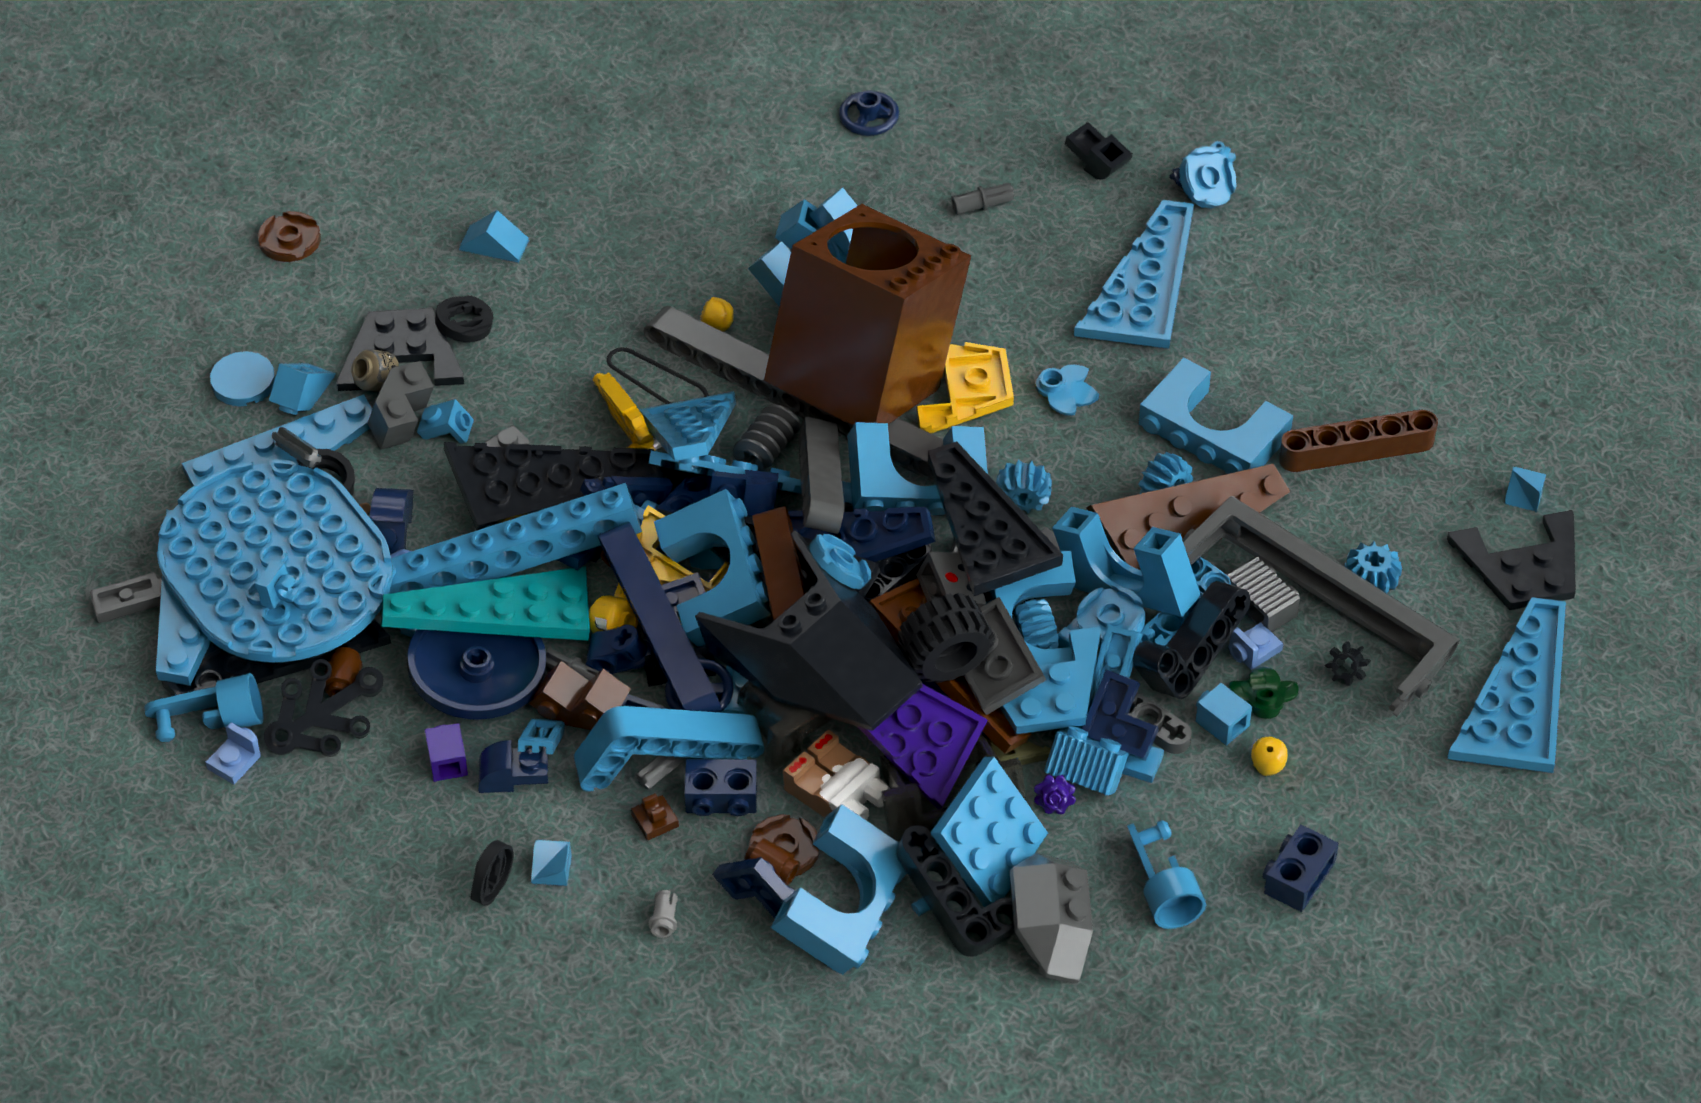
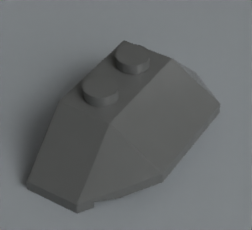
M1035 853L1010 870L1015 933L1028 954L1038 963V969L1044 978L1078 983L1093 933L1087 870L1066 859Z

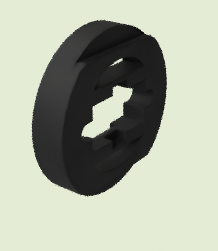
M470 295L445 299L437 306L435 324L441 333L453 340L475 342L484 339L491 331L493 312L484 301ZM463 312H473L474 315L478 314L477 317L472 318V321L469 322L466 320L460 322L450 320L454 315Z
M495 840L485 848L476 863L470 895L471 900L482 905H489L495 900L507 882L514 858L512 846Z

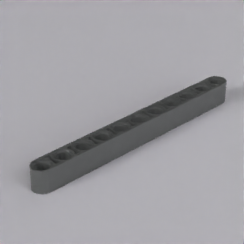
M664 306L644 327V335L650 343L654 344L656 342L659 344L658 347L678 357L684 356L686 357L685 360L705 370L709 368L712 370L711 373L731 383L735 381L739 383L737 386L757 396L763 395L765 400L773 404L792 409L791 412L802 418L808 416L836 422L838 436L844 435L846 436L845 439L848 440L847 435L853 425L764 381L769 354L670 306ZM900 418L895 419L888 424L892 462H899L901 467L921 477L925 475L929 477L927 480L934 481L928 464V451L943 446V439Z

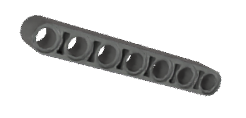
M804 416L798 440L803 526L838 534L844 514V497L837 423Z

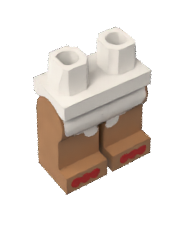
M829 729L807 748L808 753L805 751L801 753L783 770L784 790L823 817H826L843 804L867 821L869 809L863 805L867 800L878 808H882L891 798L890 787L880 779V768L873 763L870 764L863 757L855 755L841 745L839 737Z

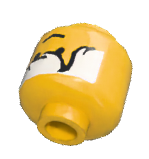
M611 595L601 596L589 609V622L592 633L607 631L629 624L637 628L638 621L628 600L625 598Z

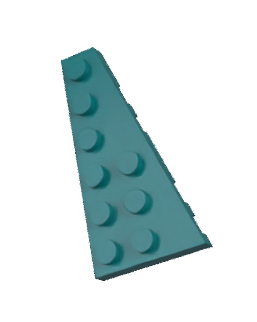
M586 566L581 567L578 571L570 568L383 594L382 627L588 641L590 622Z

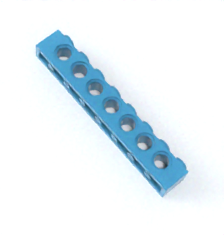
M626 483L393 557L391 558L393 579L389 594L498 579L600 546L597 535L627 522H630L636 534L641 533L640 522Z

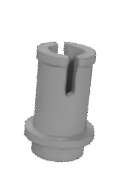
M661 890L655 894L653 916L648 921L651 933L659 938L670 937L677 929L675 910L678 896L673 893L671 901H669L671 893L669 890Z

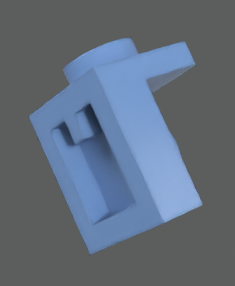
M1261 622L1246 632H1242L1236 627L1230 636L1229 650L1232 657L1239 663L1243 662L1251 670L1283 649V643Z
M230 723L226 727L228 739L206 761V767L211 772L235 784L261 755L257 736L246 727L240 728Z

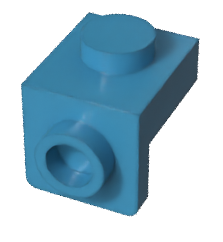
M456 399L424 408L417 433L423 439H431L451 433L460 444L466 443L473 425V418Z

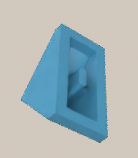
M496 210L469 226L459 249L519 263L529 238Z

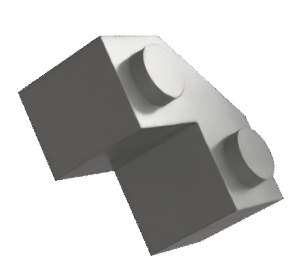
M421 361L391 368L381 388L367 423L380 449L411 441L418 422L414 411L426 408L434 388Z

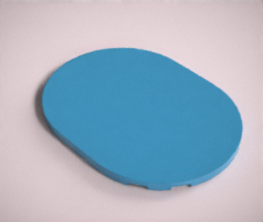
M273 459L271 463L254 465L251 461L225 468L206 477L187 490L177 500L178 505L170 515L165 516L158 533V564L164 581L171 592L210 641L226 652L249 660L261 662L296 661L314 657L341 646L363 631L373 621L382 608L383 594H389L392 585V559L388 544L379 528L336 478L317 467L312 469L298 465L297 461ZM272 559L285 563L288 575L296 580L291 588L299 590V594L292 603L280 600L274 609L262 606L255 585Z

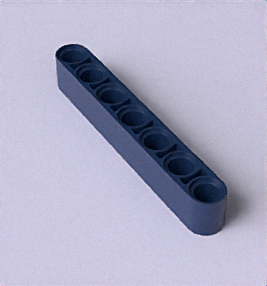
M630 522L597 535L603 552L681 710L722 711L717 695Z

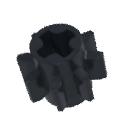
M1349 641L1343 643L1342 652L1335 647L1329 651L1334 659L1325 664V667L1332 668L1335 674L1332 677V681L1338 678L1345 679L1346 685L1350 686L1353 683L1354 675L1360 680L1366 677L1362 667L1368 665L1371 660L1364 659L1361 653L1364 649L1363 646L1357 649L1351 648ZM1350 658L1353 662L1347 670L1343 664L1345 659Z

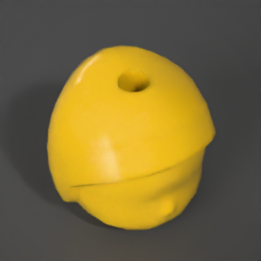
M712 297L705 303L700 321L724 332L733 323L734 310L732 305L726 300Z
M1261 737L1252 747L1251 757L1253 766L1264 776H1271L1280 772L1287 762L1288 752L1286 745L1283 741L1274 737Z

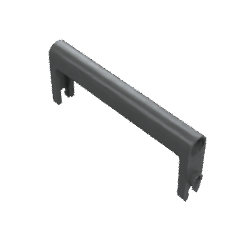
M1230 496L1196 530L1190 529L1183 538L1191 565L1221 538H1226L1251 555L1258 556L1264 563L1270 564L1284 576L1418 660L1419 664L1397 688L1396 692L1400 695L1389 707L1395 716H1399L1416 697L1420 699L1424 697L1432 684L1431 680L1452 657L1460 640L1234 496Z

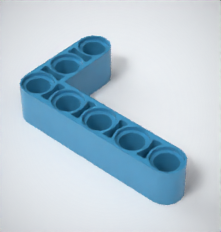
M617 706L607 710L601 716L575 752L574 761L581 789L589 792L594 791L595 787L604 789L609 786L632 754L704 759H747L748 756L751 758L761 756L765 748L757 719L753 715Z

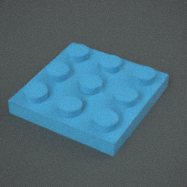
M984 757L931 832V835L984 907L1006 896L1011 889L1010 870L1032 856L1048 834L995 757Z

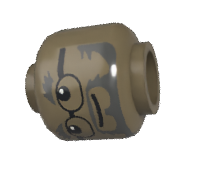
M366 349L360 352L352 363L351 373L353 380L362 390L380 393L391 368L399 366L396 357L389 352Z

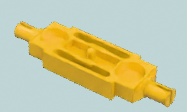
M597 373L593 377V382L606 401L612 417L632 443L637 441L640 446L645 448L651 447L655 439L649 433L644 417L636 407V404L610 373L605 375Z

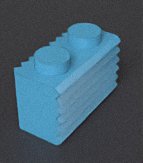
M1069 726L1068 730L1057 731L1044 772L1053 776L1061 774L1067 781L1105 795L1115 793L1129 754L1120 750L1121 744L1106 738H1101L1100 742L1087 738V731L1073 726Z

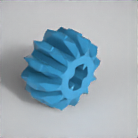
M1158 453L1154 461H1148V467L1146 471L1142 472L1144 476L1138 485L1141 487L1140 494L1190 483L1194 478L1191 475L1192 467L1182 460V457L1174 453Z
M1018 459L1016 465L1006 463L1005 468L999 470L996 483L1021 510H1025L1029 514L1031 509L1041 510L1043 504L1048 503L1051 497L1052 480L1051 474L1045 472L1043 465L1034 466L1033 461L1023 463Z
M1375 541L1370 546L1360 542L1357 549H1350L1347 561L1344 564V567L1386 593L1389 592V589L1395 590L1399 582V576L1402 573L1398 552L1389 551L1388 544L1379 547Z
M1033 599L1017 605L1014 611V620L1023 639L1038 648L1057 649L1059 637L1054 616L1048 602L1044 599Z

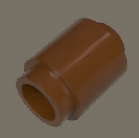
M337 648L329 656L328 662L331 665L332 673L331 677L326 681L324 691L330 697L354 683L358 672L362 669L361 656L352 648Z
M766 838L760 840L759 843L754 841L749 846L744 857L745 860L762 857L774 867L775 873L787 886L791 884L800 867V862L794 859V854Z

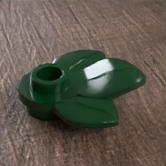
M1268 667L1253 669L1249 675V680L1230 681L1229 689L1252 706V712L1255 716L1263 719H1271L1278 716L1284 703L1297 697L1299 689L1297 682L1281 681L1279 674L1274 669Z

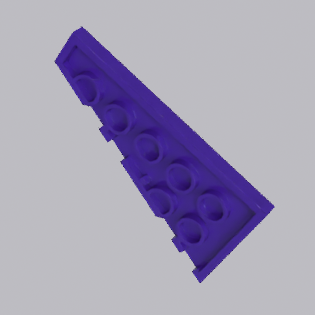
M923 684L921 689L876 729L871 731L862 727L858 728L940 811L988 719Z

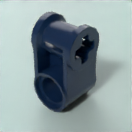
M630 624L623 625L607 631H597L590 636L586 665L599 672L605 669L613 675L614 673L644 667V656L653 655L654 653L649 643L639 637V632L634 626Z

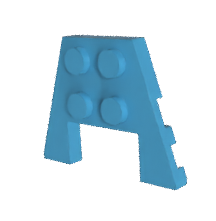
M1100 626L1069 630V641L1074 661L1039 665L1047 680L999 707L1016 734L1086 725L1093 675L1100 643Z

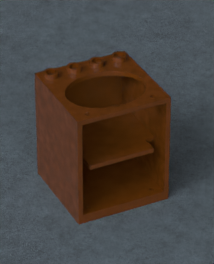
M860 204L793 244L764 381L851 425H854L855 422L890 424L940 388L971 255L961 251L956 245L946 244L864 204ZM848 229H853L846 263H843L830 253L827 243L834 235Z

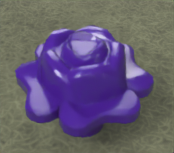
M1061 774L1057 775L1055 779L1052 775H1045L1043 782L1034 786V792L1037 794L1034 797V802L1043 807L1047 814H1052L1054 811L1057 814H1064L1068 806L1075 804L1076 800L1072 795L1075 792V786L1068 783Z

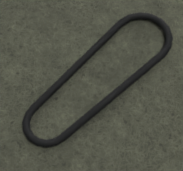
M616 348L607 356L606 362L611 369L665 404H670L671 402L614 366L611 362L612 356L617 352H628L698 387L703 392L704 397L709 396L707 389L700 383L630 348Z

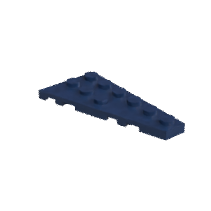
M926 507L887 508L885 511L854 509V512H844L838 534L804 527L803 510L788 512L793 531L796 530L801 536L813 540L819 534H831L850 545L856 552V556L873 562L936 542L931 514Z

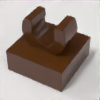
M656 793L643 798L642 804L631 808L632 817L647 841L679 827V820L663 795L657 797Z

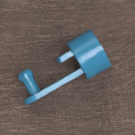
M251 673L218 680L214 687L154 700L144 706L145 715L157 720L158 730L155 732L156 739L161 742H169L175 737V729L172 728L170 716L218 706L219 709L203 712L202 714L203 723L210 729L224 728L230 723L240 728L262 724L264 719L261 695L256 680Z
M1163 820L1158 821L1156 826L1139 833L1134 823L1127 825L1149 878L1144 886L1143 893L1156 924L1162 928L1173 929L1194 922L1202 915L1206 908V901L1194 873L1187 868L1179 867L1174 855L1168 858L1171 868L1155 874L1143 847L1162 838L1163 840L1169 839L1172 833L1168 823Z

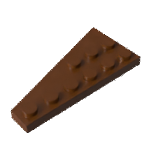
M918 578L869 601V604L876 610L900 648L897 636L901 630V624L907 620V616L911 612L917 610L922 604L927 603ZM964 675L954 680L936 683L951 700L988 719L982 731L1004 754L1023 745L1031 736V732L1016 734L1000 708L986 715Z

